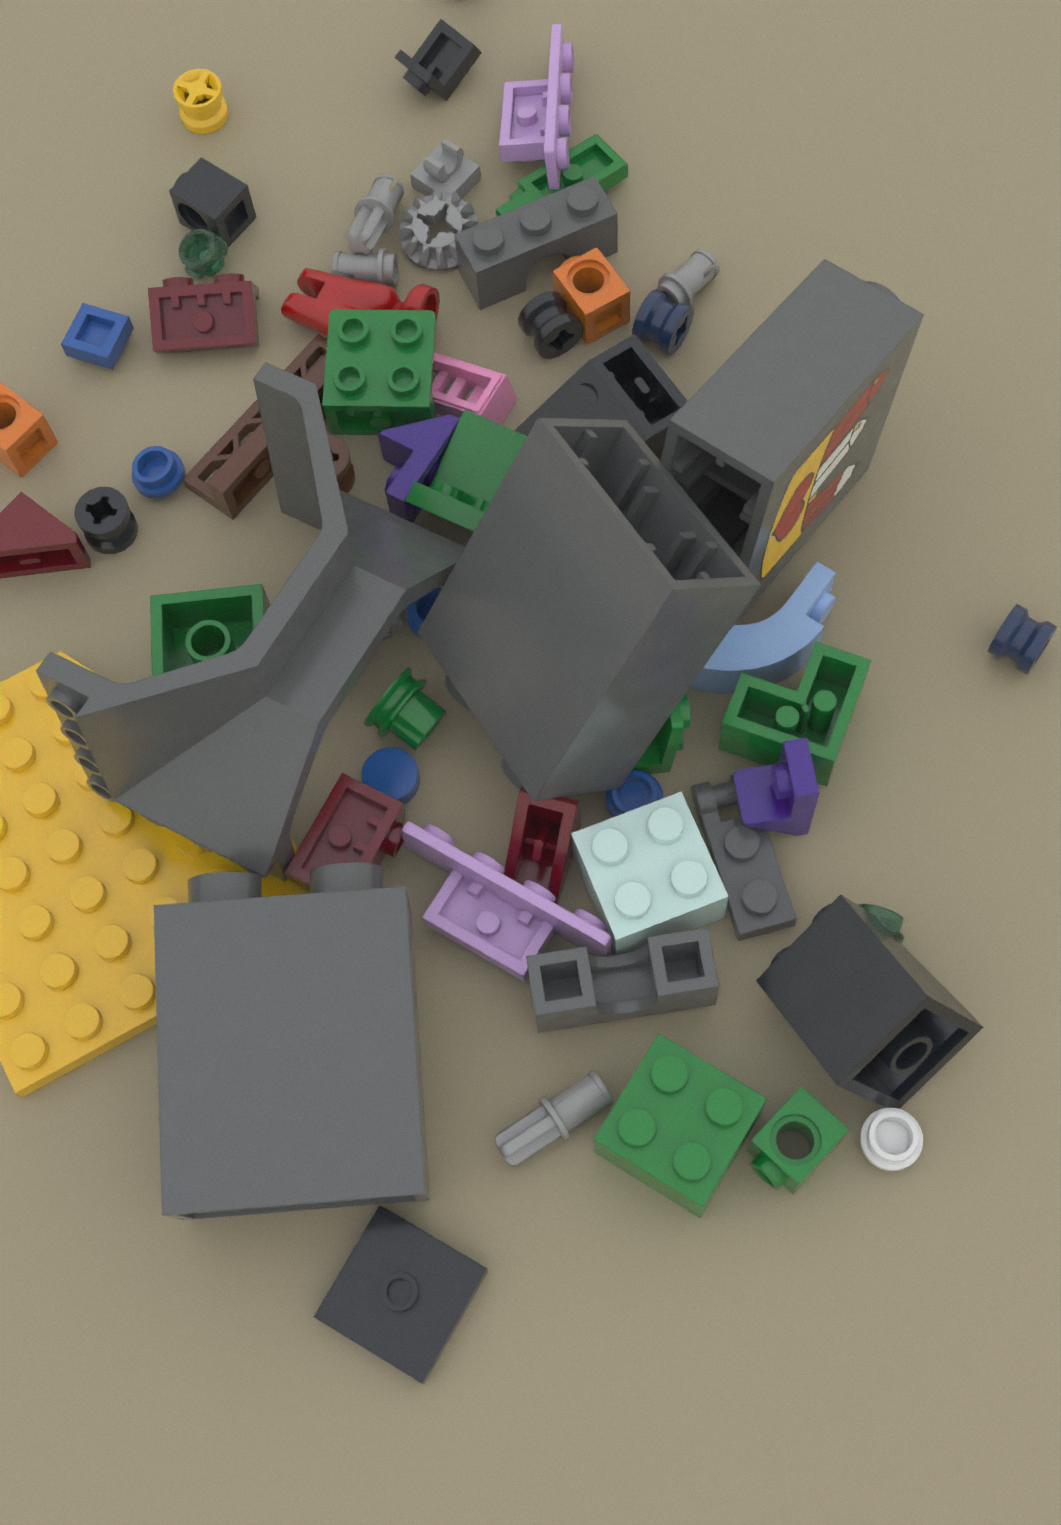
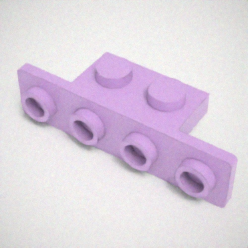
M552 24L548 79L504 82L499 139L501 162H533L545 159L549 190H560L561 170H568L570 167L567 137L571 136L569 104H573L571 73H574L575 62L573 42H564L562 24Z
M407 821L402 828L401 834L407 849L450 873L423 915L424 925L525 982L529 975L526 956L543 953L554 933L579 947L587 946V951L595 956H608L612 950L611 936L605 932L607 926L596 916L581 909H577L574 914L554 903L556 900L555 896L543 886L530 880H526L523 885L504 875V867L496 860L481 852H475L473 857L454 847L455 841L450 835L434 825L426 824L422 829Z

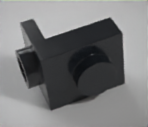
M440 19L413 58L401 49L394 58L408 69L402 78L426 97L432 89L447 101L482 52L472 42L444 20Z

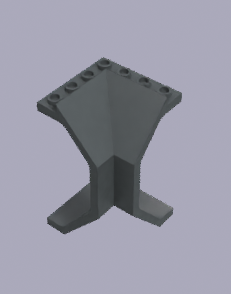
M265 362L254 376L253 381L280 509L282 513L321 530V532L241 647L231 653L132 683L112 682L51 651L37 668L36 673L48 695L46 702L55 710L62 724L60 730L69 739L75 751L74 759L82 766L88 778L86 783L92 791L106 800L117 802L139 813L155 825L166 827L188 838L204 850L215 852L239 864L250 873L257 874L262 878H266L268 874H271L286 882L285 871L295 855L290 838L291 823L328 723L400 613L411 603L439 586H444L465 546L339 490L316 384Z

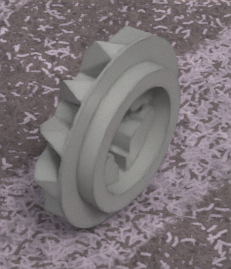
M435 189L432 195L423 198L415 196L413 205L407 211H402V221L398 233L403 250L413 262L428 269L442 270L458 265L454 234L478 225L479 221L472 204H468L461 199L456 191L450 195L442 194ZM447 215V227L452 232H439L436 238H433L430 242L431 232L426 224L429 222L437 224L441 218Z

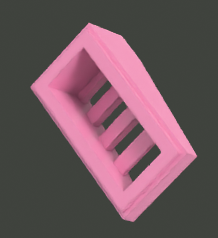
M434 352L433 371L438 372L432 382V396L436 413L441 416L452 414L460 418L461 414L468 410L502 425L517 399L507 375ZM452 379L455 380L447 394H444ZM471 388L474 389L467 401L464 400Z

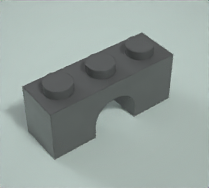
M593 176L454 234L459 273L479 309L482 310L525 292L526 276L529 270L538 261L549 255L562 253L565 260L573 256H581L596 247L604 257L617 253L618 214L598 180Z
M708 927L647 937V944L642 948L614 956L590 955L587 952V946L526 956L538 1033L716 1005L719 982Z

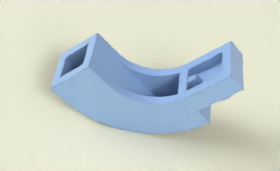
M816 562L777 613L757 623L734 625L690 688L718 694H733L741 672L774 684L798 672L808 663L815 642L821 643L824 631L822 623L828 617L837 597L831 594L836 572Z

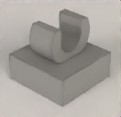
M445 138L410 173L412 188L425 196L432 195L433 191L437 189L442 194L450 195L456 191L462 199L481 180V172L478 164L464 156L462 148Z

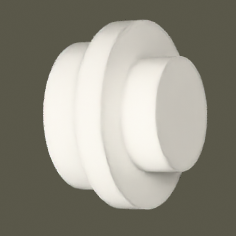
M882 1108L873 1112L865 1120L860 1131V1146L865 1157L874 1166L886 1171H900L912 1165L919 1157L923 1148V1134L918 1122L906 1111L898 1108Z

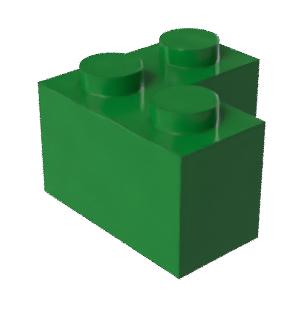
M815 642L797 691L741 672L721 724L718 749L763 765H772L779 763L783 741L807 738L817 783L827 787L863 690L871 660Z

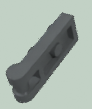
M730 775L729 782L711 786L709 781L692 785V798L713 863L729 896L727 907L738 941L795 926L797 918L767 830L748 827L743 823L733 775ZM736 804L740 817L721 822L718 808Z

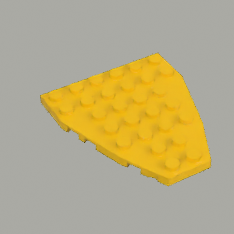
M62 651L56 653L57 655L90 670L89 668L85 667L84 665L74 660ZM43 660L0 682V1062L15 1094L21 1098L156 1025L154 905L188 903L187 881L194 876L214 872H248L239 864L215 852L200 848L188 838L166 827L151 823L139 813L117 802L102 798L88 787L86 783L88 778L82 766L74 759L75 751L69 739L60 730L62 724L55 710L46 702L48 695L36 673ZM291 838L294 852L296 853L298 849ZM268 874L266 878L261 877L262 897L310 893V890L288 879L284 882L271 874Z

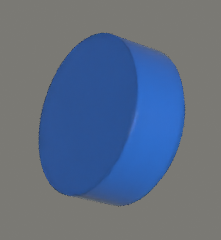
M393 747L380 749L371 754L362 767V783L404 804L409 802L419 789L420 775L417 764L413 757L402 749Z

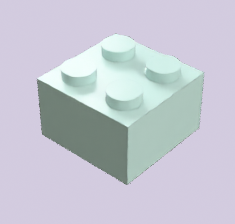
M682 791L571 833L573 858L599 919L607 926L605 932L611 936V946L614 955L625 954L642 948L647 944V937L694 930L725 918L729 896Z

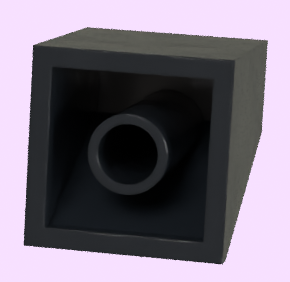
M841 894L832 904L823 907L815 915L812 924L789 947L782 949L774 956L770 966L756 980L836 1085L886 1108L900 1109L984 1028L869 911Z

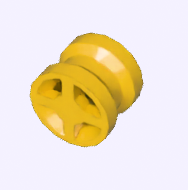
M193 69L178 77L173 86V94L176 104L179 106L182 124L186 129L195 134L203 135L214 133L221 129L227 122L229 111L226 100L223 97V89L218 76L207 69Z

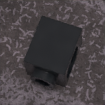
M202 157L188 172L181 174L174 186L169 190L180 224L224 251L257 218L248 185Z

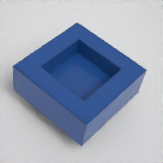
M82 303L61 346L68 357L113 370L134 327L129 316Z

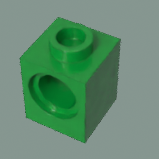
M801 1086L751 1139L747 1152L754 1159L750 1166L763 1181L775 1190L784 1185L794 1194L840 1144L849 1129ZM785 1131H795L802 1134L809 1144V1155L802 1159H790L784 1156L778 1149L776 1137Z

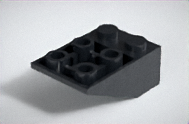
M633 334L585 363L514 431L528 436L537 418L627 420L661 462L669 420L687 402V399L636 335Z

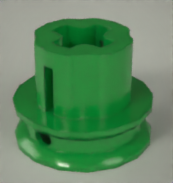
M408 667L379 698L363 724L365 726H376L379 729L378 734L380 738L385 737L391 731L416 751L437 727L446 714V710L422 692L427 681L425 679H419L418 681L414 679L411 668Z

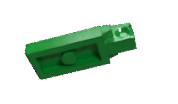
M594 134L569 149L570 167L568 170H561L560 190L595 176L605 192L628 177V164L598 134ZM546 164L518 180V189L509 196L510 201L496 209L497 216L559 191L549 190Z

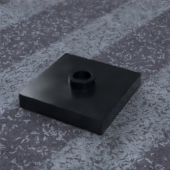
M379 1205L315 1313L314 1318L420 1383L425 1384L485 1278L488 1269Z

